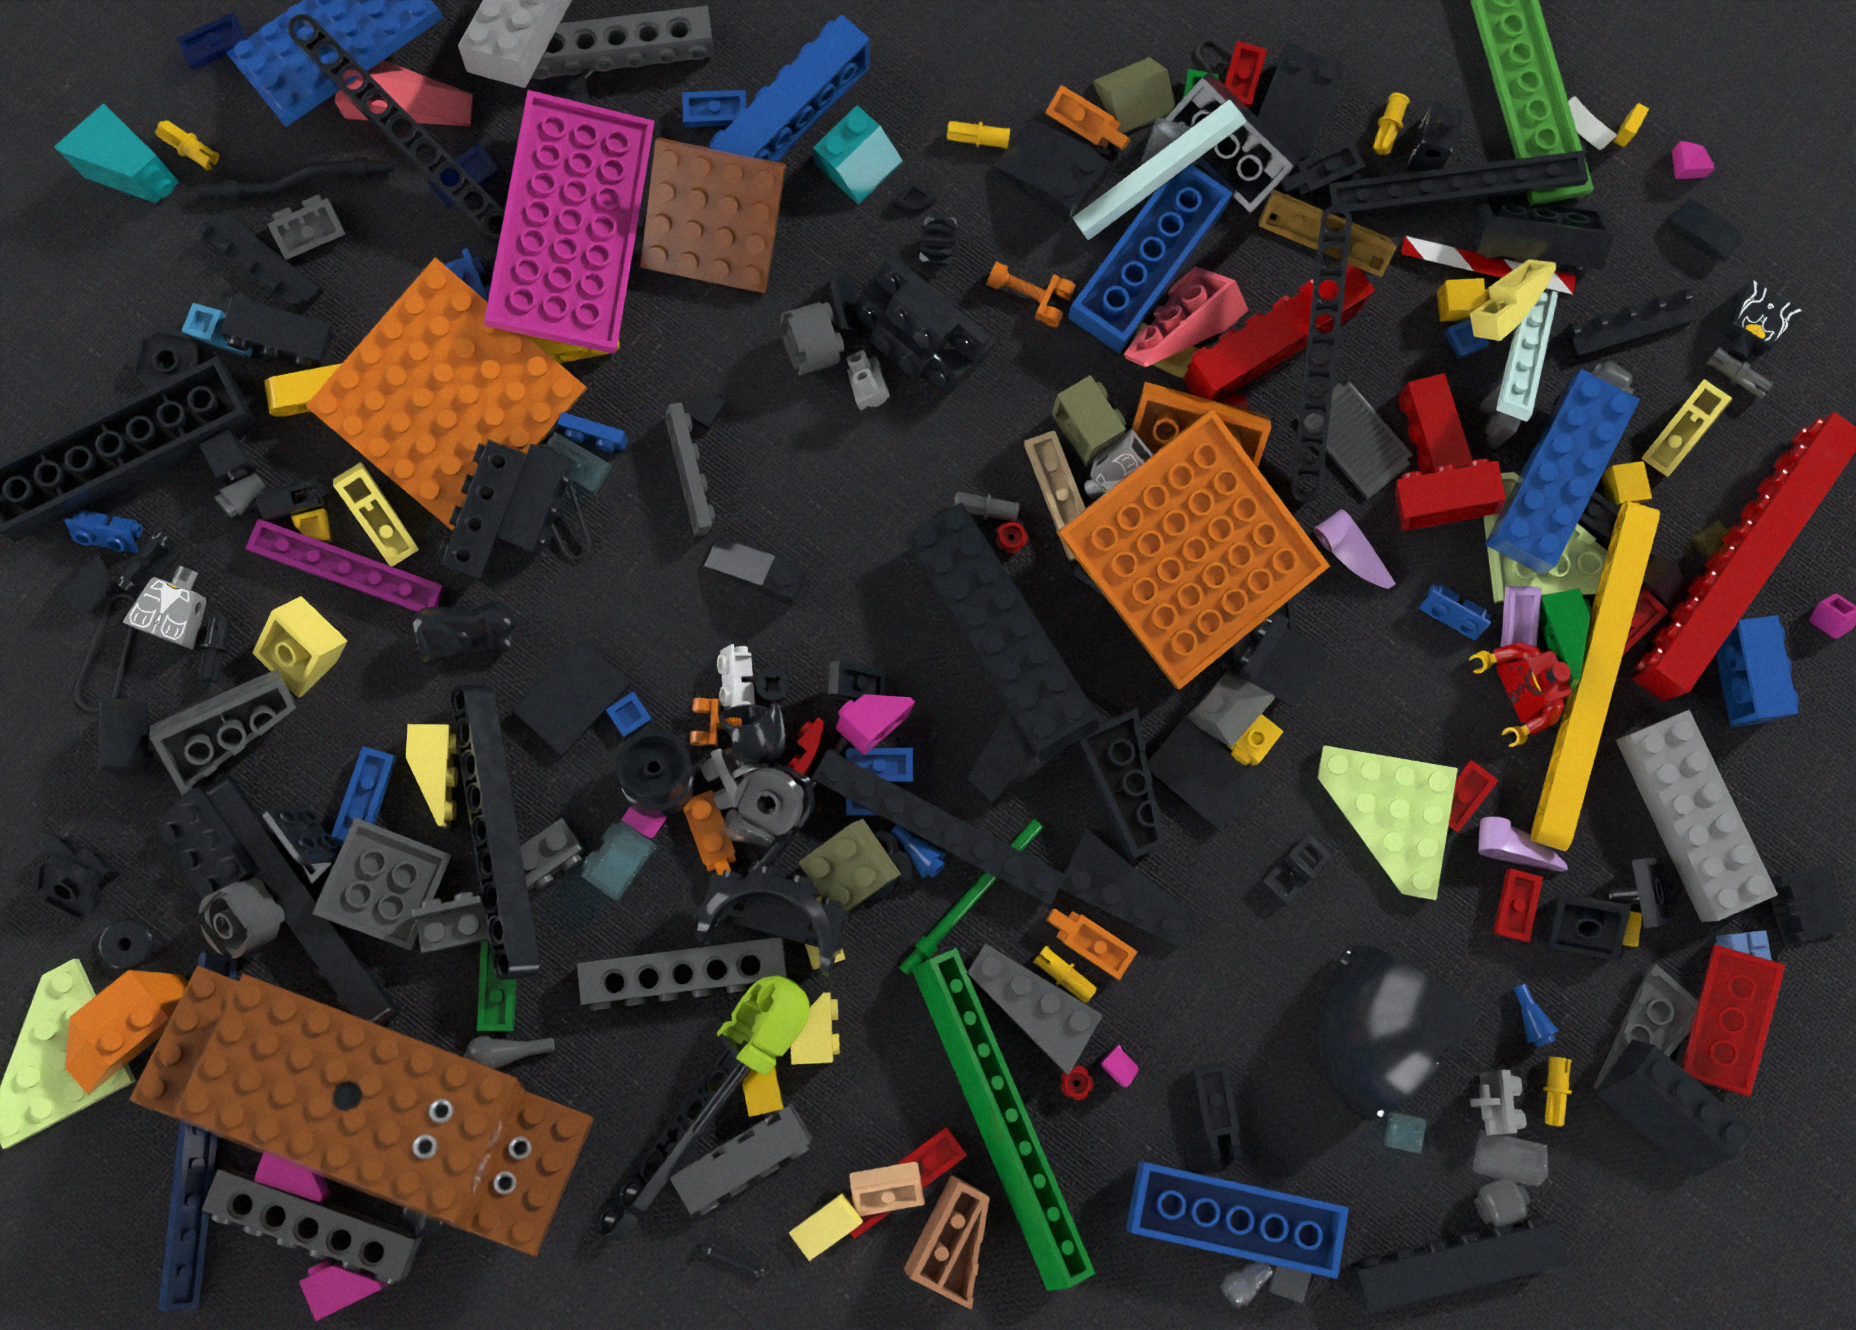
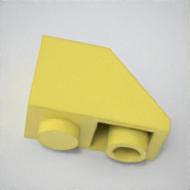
M823 993L810 1007L807 1024L791 1045V1064L830 1063L834 1061L833 1055L840 1054L839 1034H832V1020H838V999H831V993Z

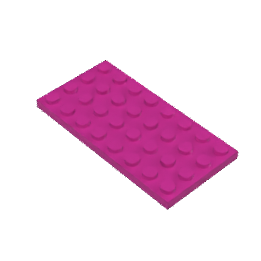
M528 90L484 326L613 354L616 353L654 120Z

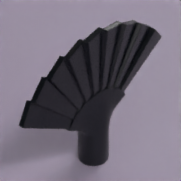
M589 68L582 70L578 75H561L538 79L539 92L592 105L587 83L597 71L596 69Z

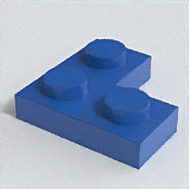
M846 748L847 760L891 783H913V748H873L865 756L856 748ZM846 798V816H879Z

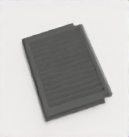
M1347 382L1345 387L1340 383L1333 387L1326 454L1363 497L1368 500L1410 465L1407 459L1412 458L1413 453L1351 382ZM1315 413L1308 415L1304 420V424L1311 429L1318 428L1323 422V418Z

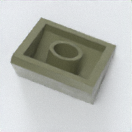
M1150 57L1093 81V85L1107 113L1121 123L1117 131L1124 135L1167 117L1175 108L1168 70Z

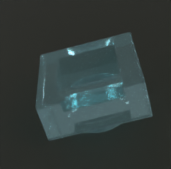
M1390 1112L1384 1146L1421 1154L1427 1120Z

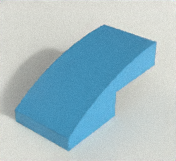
M192 304L181 332L209 345L251 357L253 349L248 348L247 351L237 350L227 344L228 342L224 340L220 332L226 316L224 312L203 305Z

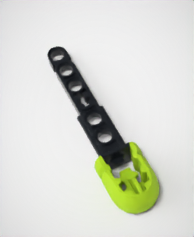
M780 975L769 976L755 982L732 1012V1021L725 1022L717 1032L719 1039L727 1048L621 1186L617 1197L614 1196L603 1210L597 1223V1230L600 1235L613 1241L622 1240L637 1222L638 1218L636 1216L646 1210L751 1069L763 1075H768L776 1065V1057L783 1056L807 1024L810 1014L806 993L795 981ZM724 1077L721 1086L716 1090L719 1081ZM703 1104L700 1114L695 1118L699 1107ZM660 1161L657 1171L653 1174L655 1166ZM639 1189L637 1197L632 1202L634 1194ZM618 1216L617 1222L614 1228L611 1230L612 1224Z

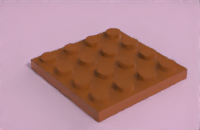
M662 138L656 139L640 268L766 293L786 164Z

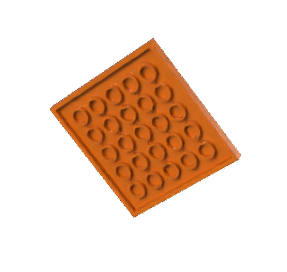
M434 258L305 406L449 529L453 530L454 525L449 524V520L455 505L461 507L466 494L460 493L466 475L473 476L478 463L472 462L478 443L485 445L487 438L527 454L530 444L539 445L558 424L561 412L567 413L588 388L525 334L484 326L488 302L437 258Z
M1213 409L1208 410L1056 532L1176 689H1181L1330 567Z

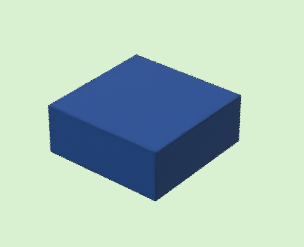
M1471 318L1447 328L1444 332L1458 360L1478 352L1490 344L1488 339L1474 337Z
M634 691L606 709L624 738H627L653 721Z

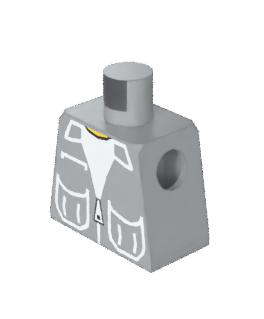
M1133 429L1126 432L1095 457L1091 470L1092 479L1084 483L1085 491L1091 499L1094 500L1104 495L1153 455Z
M178 566L171 583L153 577L126 615L123 623L194 650L206 606V598L191 591L198 573Z

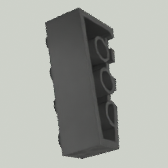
M791 1102L783 1107V1109L778 1110L678 1171L670 1179L690 1215L698 1210L701 1215H704L719 1205L717 1199L728 1192L731 1197L735 1196L750 1186L747 1181L758 1174L761 1178H764L780 1168L777 1163L788 1156L793 1160L808 1151L807 1145L810 1144L812 1137Z

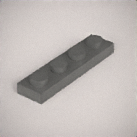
M682 402L669 404L664 416L694 537L704 536L709 533L713 526L712 524L715 523V513L711 504L707 505L705 497L707 481L705 475L699 473L697 462L700 461L699 449L696 443H692L689 433L692 431L691 418L689 413H684Z

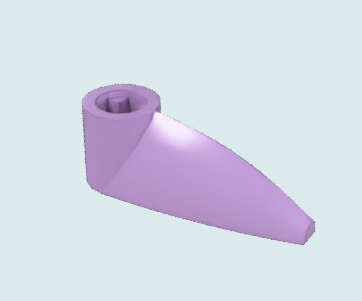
M1340 509L1314 528V533L1323 547L1332 552L1354 573L1386 589L1395 585L1384 564L1347 512Z
M1485 817L1480 820L1478 848L1480 855L1563 872L1568 870L1567 864L1548 846L1532 842L1530 834L1511 826V821L1508 819Z

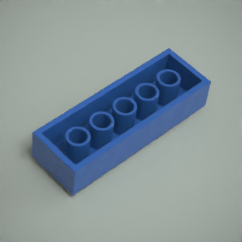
M842 14L834 22L829 21L822 28L820 36L813 43L809 42L803 46L798 54V58L791 65L786 64L781 68L776 80L769 87L764 86L759 90L754 102L747 109L742 108L736 113L732 124L725 131L720 130L714 135L709 147L715 150L778 162L870 69V38Z
M1191 164L1159 187L1073 302L1068 319L1120 354L1223 214L1233 192Z
M1583 369L1578 371L1565 386L1484 545L1541 575L1556 567L1640 399Z
M1138 1161L1126 1231L1338 1279L1349 1207Z

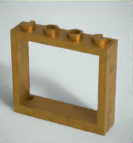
M1272 190L1260 216L1259 226L1317 250L1320 218L1324 210ZM1271 213L1278 215L1276 220L1269 218ZM1330 213L1327 217L1326 225L1332 230H1339L1345 225L1346 220ZM1352 223L1348 264L1382 278L1396 249V245L1390 238ZM1329 246L1323 252L1339 260L1342 256V251L1337 246Z

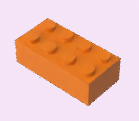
M1145 382L1131 429H1133L1150 452L1155 454L1208 410L1213 409L1258 469L1271 429V419L1268 415Z

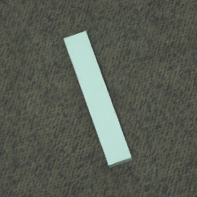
M1229 99L1073 217L1074 221L1087 240L1091 239L1247 121Z
M1545 288L1531 311L1514 330L1496 407L1497 411L1526 422L1533 412L1559 291Z

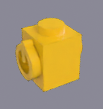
M1261 714L1232 747L1228 745L1227 747L1233 750L1231 755L1237 761L1246 766L1248 764L1254 766L1261 762L1284 731Z

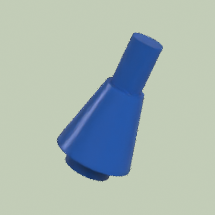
M899 826L894 827L890 834L905 847V851L922 878L928 875L934 877L943 869L946 864L943 861L945 857L944 852L916 837L914 838L908 831Z
M1523 984L1515 987L1514 992L1522 1007L1521 1012L1527 1044L1534 1042L1536 1048L1556 1041L1553 1034L1558 1033L1559 1030L1539 1005L1535 1004L1527 985Z

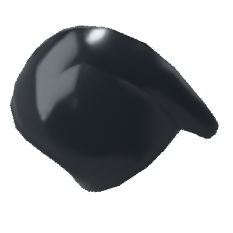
M774 702L771 710L765 706L754 704L737 705L724 710L720 714L719 721L732 739L725 750L726 755L738 761L754 764L772 763L781 757L785 748V730L778 703ZM737 715L742 720V726L729 725L725 722V719L729 716Z

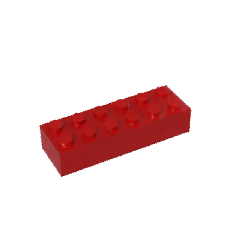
M1348 263L1341 324L1359 314L1376 291L1361 269ZM1314 279L1302 285L1298 289L1300 293L1292 298L1286 295L1272 305L1273 310L1265 315L1262 312L1253 315L1245 322L1247 326L1238 332L1235 328L1226 332L1219 338L1220 343L1210 348L1206 345L1192 355L1193 360L1188 364V370L1183 378L1191 393L1195 396L1218 402L1305 348ZM1326 280L1319 286L1320 295L1326 298L1334 296L1338 290L1337 283L1332 280ZM1322 314L1315 321L1316 328L1321 331L1331 329L1334 324V318L1329 314Z

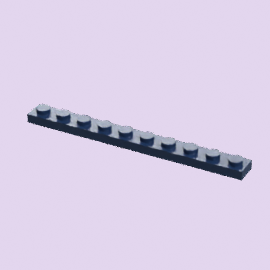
M199 953L198 966L235 980L238 958H231L233 955ZM180 1121L158 1308L162 1311L199 1309L209 1213L202 1211V1208L213 1183L218 1136Z

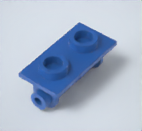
M88 510L75 512L72 520L65 519V524L73 541L82 545L92 544L107 547L116 552L138 553L134 538L141 536L143 527L137 524L136 520L113 516L109 526H107L106 523L109 519L107 515Z
M1433 583L1427 592V598L1418 608L1473 640H1476L1491 624L1489 621L1491 615L1487 614V609L1467 599L1460 605L1457 603L1460 595L1444 587L1443 584L1438 586Z

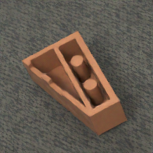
M951 1175L903 1269L910 1279L971 1310L974 1281L979 1266L977 1262L980 1243L983 1241L989 1197L983 1191Z

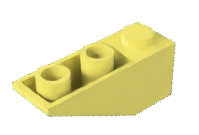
M408 724L406 759L437 825L450 829L451 821L456 819L457 813L456 801L452 800V789L457 787L458 768L454 767V754H458L455 730L449 725Z

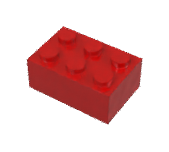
M1478 459L1470 462L1468 467L1457 469L1455 465L1442 466L1435 469L1436 473L1422 475L1421 471L1406 473L1396 483L1395 499L1402 532L1498 515L1501 513L1506 500L1499 462H1489V459Z

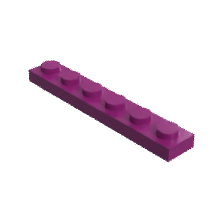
M261 519L257 520L245 548L254 554L415 612L425 607H438L445 587L441 584Z

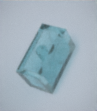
M622 820L618 825L613 823L604 833L602 840L605 843L598 853L592 851L582 864V868L585 870L581 875L617 901L657 848L656 844Z

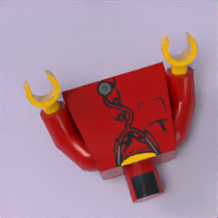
M1517 642L1494 649V653L1490 654L1487 651H1480L1469 658V660L1480 658L1483 661V666L1473 670L1474 673H1482L1489 669L1493 663H1498L1495 667L1521 723L1525 722L1526 724L1522 727H1509L1502 732V736L1515 732L1517 736L1516 741L1508 745L1509 747L1524 744L1527 741L1528 734L1535 735L1558 722L1564 708L1563 700L1571 695L1572 689L1567 681L1570 677V669L1567 664L1558 661L1553 651L1540 652L1538 647L1525 642Z

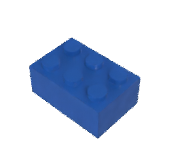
M1778 615L1739 620L1715 654L1730 727L1767 723L1799 713L1797 708L1799 697L1796 690L1793 689L1791 679L1792 663L1786 655L1784 646L1785 630L1779 622Z

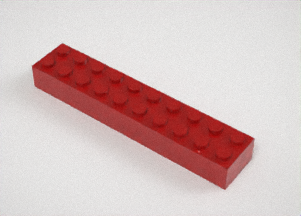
M1836 412L1823 419L1818 417L1808 428L1802 427L1793 436L1791 442L1794 445L1789 452L1785 451L1774 464L1777 470L1772 477H1766L1758 486L1756 491L1760 494L1755 501H1750L1739 514L1742 520L1739 524L1732 526L1723 536L1722 541L1725 544L1720 551L1716 550L1704 564L1707 570L1702 577L1700 575L1697 576L1688 586L1687 591L1690 594L1684 602L1680 601L1669 614L1672 618L1667 627L1663 626L1656 632L1651 640L1654 645L1649 653L1644 652L1635 662L1633 667L1637 670L1630 679L1660 701L1664 702L1688 693L1856 452V426Z

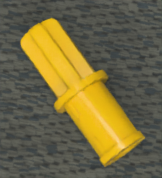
M1392 93L1389 96L1384 116L1380 117L1378 121L1380 127L1373 144V149L1378 155L1390 154L1397 132L1403 128L1401 121L1409 103V98L1404 94Z
M167 120L161 121L155 131L156 135L176 148L180 156L189 157L208 171L213 168L209 162L214 166L217 164L219 154L199 142L195 134H187Z
M951 121L948 124L947 139L973 143L978 148L979 145H987L1007 149L1010 128L983 126V122H979V125Z
M1046 946L1033 963L1057 981L1055 983L1057 986L1061 984L1083 1003L1088 1002L1095 994L1096 987L1073 969V963L1068 965Z
M1549 1057L1547 1086L1543 1087V1091H1547L1545 1123L1561 1127L1565 1122L1567 1094L1571 1095L1572 1093L1569 1090V1074L1572 1060Z

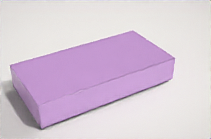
M1538 586L1505 587L1501 647L1517 642H1525L1537 647L1542 588Z

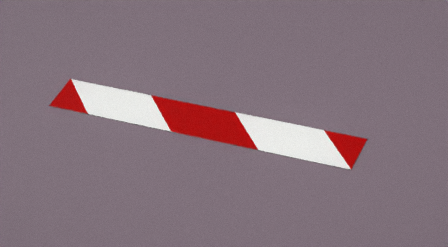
M1407 236L1404 237L1401 251L1402 255L1503 278L1523 264L1501 258H1487L1480 253ZM1555 271L1546 288L1573 295L1576 276Z

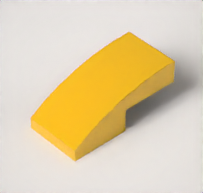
M775 1066L768 1075H763L751 1069L742 1081L749 1117L783 1109Z

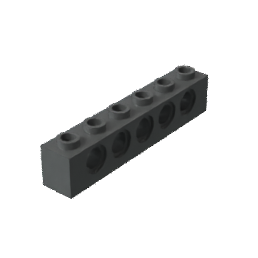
M708 6L560 23L530 79L578 75L582 70L589 68L606 72L618 68H638L643 65L670 64L675 61L702 60L707 57H715Z
M782 937L577 963L581 1005L590 1004L591 1011L611 1008V1001L624 1000L625 1006L645 1004V997L658 995L659 1002L679 999V992L692 991L693 997L713 995V988L726 986L727 993L746 991L748 983H755L765 977L780 975L788 978ZM748 956H756L761 963L759 972L752 976L745 974L742 969V963ZM715 960L723 961L727 968L725 976L720 980H714L709 975V966ZM686 964L692 969L693 976L687 984L683 985L677 982L675 971L680 965ZM647 969H653L658 974V983L651 989L644 987L641 982V976ZM615 973L620 974L624 979V987L618 993L611 992L607 985L609 977Z
M230 1166L217 1170L202 1211L212 1214L211 1219L213 1221L226 1225H231L233 1221L244 1225L243 1230L251 1235L263 1237L266 1233L277 1237L276 1243L282 1246L297 1248V1245L310 1249L309 1255L315 1258L329 1260L332 1257L343 1261L342 1267L351 1271L362 1272L363 1269L376 1273L374 1278L385 1283L394 1284L395 1281H401L408 1277L422 1237H414V1234L408 1230L325 1200L321 1202L314 1201L255 1182V1175ZM244 1194L249 1195L253 1201V1207L250 1212H246L241 1206V1198ZM276 1206L282 1207L285 1211L286 1218L283 1224L276 1222L273 1217V1211ZM309 1217L315 1219L318 1223L319 1229L315 1236L309 1234L305 1227ZM341 1229L348 1231L351 1235L349 1247L342 1246L338 1241V1233ZM373 1241L383 1245L384 1256L382 1259H377L371 1254L370 1246Z

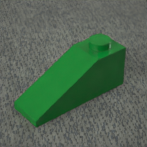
M1580 588L1541 595L1539 625L1549 651H1553L1558 661L1567 664L1570 669V677L1567 681L1572 689L1571 694L1574 693L1581 676L1589 621L1592 614L1590 603L1587 599L1584 600Z

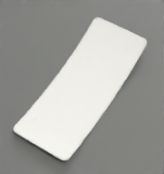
M1575 96L1568 101L1577 133L1593 146L1602 150L1617 136L1616 133L1595 118Z

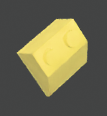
M300 596L272 610L252 653L270 671L279 668L289 689L299 698L338 661L347 640Z

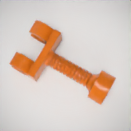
M997 261L986 285L997 290L1001 286H1006L1038 300L1040 306L1034 319L1041 320L1052 327H1058L1064 314L1055 307L1047 306L1052 293L1060 298L1070 300L1076 287L1071 281L1059 278V276L1054 274L1048 288L1042 290V288H1036L1033 284L1022 281V279L1019 280V278L1013 277V275L1010 276L1008 266Z
M693 698L692 711L694 713L711 714L710 732H690L691 745L718 747L719 730H725L719 721L721 706L719 699ZM727 717L725 719V722L729 725L742 726L741 718L733 717L732 719V717Z

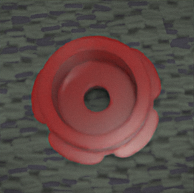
M1009 522L999 526L997 529L998 536L995 539L1000 549H1005L1008 553H1017L1021 547L1026 545L1028 537L1021 524ZM1013 535L1014 540H1009L1008 536Z
M1075 1066L1069 1075L1064 1072L1061 1075V1091L1067 1097H1073L1074 1100H1082L1093 1089V1078L1088 1075V1070L1082 1066ZM1074 1080L1080 1081L1079 1086H1074Z

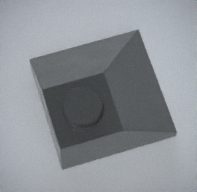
M1227 670L1186 717L1203 731L1232 747L1275 698L1271 693Z

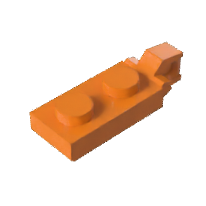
M1063 85L1060 86L1045 111L1047 115L1097 146L1100 145L1103 148H1107L1109 143H1112L1125 150L1131 140L1117 131L1121 123L1116 121L1113 116Z
M710 790L692 797L683 809L703 864L706 865L708 872L716 869L717 874L722 876L724 870L732 871L730 863L737 861L735 857L736 851L722 813L717 808L713 799L714 792Z
M1052 909L1045 920L1060 930L1056 937L1064 945L1117 980L1121 979L1137 954L1135 949L1082 914L1078 915L1072 911L1069 917H1067L1058 910Z

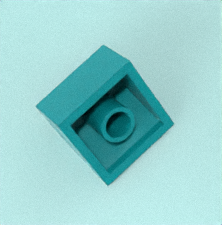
M858 105L813 147L814 164L858 205L903 163V160L881 126Z

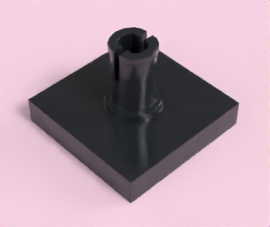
M1661 858L1632 860L1636 884L1609 888L1610 902L1627 905L1640 904L1645 928L1672 924L1673 920Z

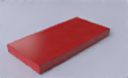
M1714 944L1680 1067L1696 1081L1751 1097L1786 965Z

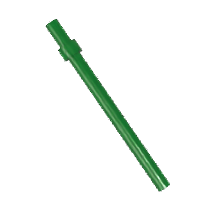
M1033 819L1010 846L1022 852L1043 829L1042 825ZM985 872L927 937L923 935L914 945L916 949L898 968L909 976L912 973V967L920 964L926 957L929 959L938 950L936 947L938 943L997 878Z

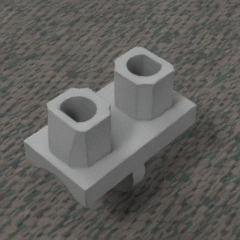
M861 350L847 358L850 369H847L856 404L860 411L867 406L878 407L883 404L890 396L877 357L869 359L865 351Z
M721 748L710 752L712 758L700 766L707 781H714L721 777L725 788L713 793V799L719 810L731 807L736 808L734 799L739 784L744 778L760 769L758 764H747L732 759L726 755V749L721 750Z
M1510 1070L1479 1073L1481 1083L1479 1085L1480 1098L1471 1099L1470 1104L1471 1107H1481L1486 1135L1517 1133L1518 1129L1525 1128V1113L1522 1109H1514L1513 1096H1520L1522 1092L1521 1078L1512 1076Z

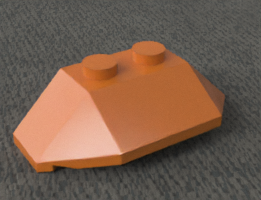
M128 970L69 1017L65 1069L87 1095L91 1094L162 1036L189 983L183 975Z

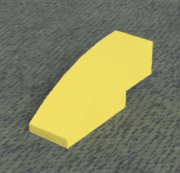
M1528 259L1489 287L1490 300L1470 313L1474 337L1501 341L1513 331L1531 311L1544 292L1556 270L1555 263Z

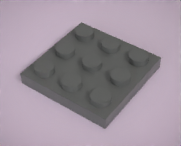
M354 817L312 914L411 950L418 935L417 921L412 917L411 910L420 908L421 902L433 900L452 855Z

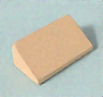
M917 1162L854 1172L849 1175L854 1208L859 1216L925 1205Z

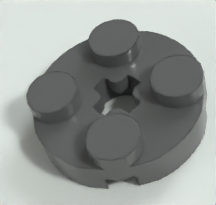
M761 768L741 781L736 790L734 802L735 807L739 808L742 816L740 818L742 824L750 832L767 838L784 834L797 824L803 810L802 799L804 792L802 787L796 784L786 773L777 769ZM762 796H771L776 807L767 810L765 808L766 802L762 800Z

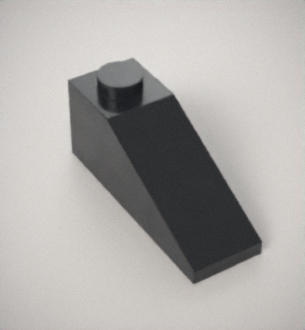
M717 537L704 565L707 569L791 606H794L807 578L806 569L777 556Z

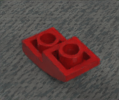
M819 717L814 723L810 720L807 721L797 733V736L800 738L797 745L805 754L802 757L797 754L787 767L797 770L800 774H808L820 749L824 732V721Z

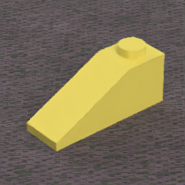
M1704 379L1641 459L1669 477L1732 401V398Z
M362 462L333 479V486L391 567L419 550Z

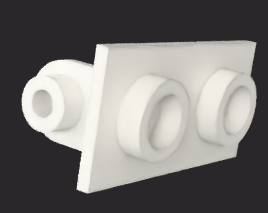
M731 644L722 649L718 655L717 669L722 674L719 700L721 706H724V710L737 705H755L753 683L741 682V677L753 676L752 655L748 652V647L746 646L734 648V644Z

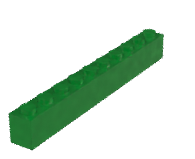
M955 948L912 967V972L1047 1291L1069 1289L1095 1274V1271L958 950Z

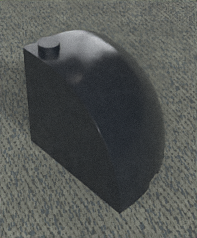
M1357 945L1353 946L1352 949L1347 947L1337 960L1340 966L1330 980L1319 1008L1317 1038L1322 1064L1332 1086L1354 1112L1364 1120L1372 1121L1383 1115V1108L1386 1107L1390 1111L1394 1110L1418 1090L1441 1066L1440 1054L1443 1051H1447L1450 1047L1453 1049L1457 1047L1482 1011L1441 982L1398 957L1372 946Z

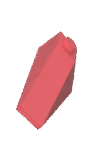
M384 60L367 71L417 123L471 126L473 94ZM358 77L346 85V87L358 89L363 84V79ZM340 91L336 92L335 103L345 119L368 120ZM376 100L372 102L369 110L373 113L381 114L387 109V103Z
M1196 266L1172 286L1168 292L1170 298L1167 303L1156 308L1153 313L1155 316L1154 321L1151 325L1141 329L1124 353V356L1132 362L1147 367L1227 330L1248 311L1236 281Z

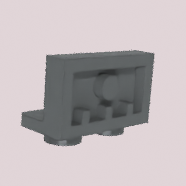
M318 194L302 201L303 209L292 213L290 207L272 214L274 221L267 225L285 260L346 234L331 205L330 198L322 200Z
M1502 385L1493 390L1480 403L1478 410L1491 415L1484 429V433L1488 434L1484 446L1494 450L1500 447L1517 431L1521 419L1496 410Z
M563 818L520 846L527 889L532 890L535 888L539 891L554 881L553 874L562 868L568 871L582 861L580 856L586 850Z
M475 892L461 893L454 896L455 901L441 903V899L421 902L420 908L411 910L412 917L417 921L421 953L427 954L488 941L482 897L475 896Z

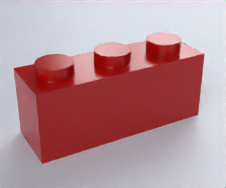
M1445 373L1408 382L1399 392V406L1401 411L1407 414L1409 421L1408 433L1411 441L1416 443L1419 452L1418 465L1421 472L1425 474L1436 473L1435 469L1446 465H1455L1456 469L1468 467L1473 459Z

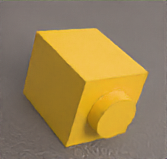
M1484 278L1446 280L1437 291L1440 322L1470 319V313L1489 301L1490 294L1488 289H1485Z
M1644 461L1613 465L1603 472L1601 479L1605 497L1620 508L1625 501L1642 505L1652 499Z

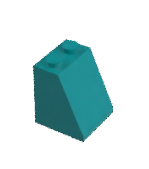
M104 103L54 146L84 178L153 203H157L161 198L171 194L174 187L179 183L158 156Z

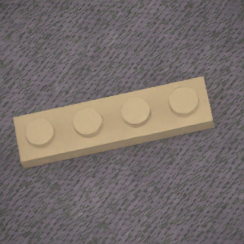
M1054 430L1025 440L1024 446L1056 529L1059 531L1084 511L1085 506ZM1061 539L1069 562L1077 560Z

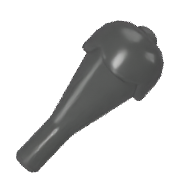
M479 1036L470 1041L463 1058L496 1070L529 1055L554 1051V1039L546 1038L526 1042Z

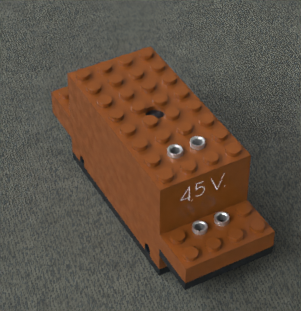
M200 966L196 967L129 1099L143 1107L201 1128L218 1137L535 1258H538L594 1124V1120L590 1115L525 1091L519 1080L515 1077L243 974L240 981ZM526 1145V1152L522 1155H517L518 1148ZM511 1179V1187L507 1190H502L504 1181Z

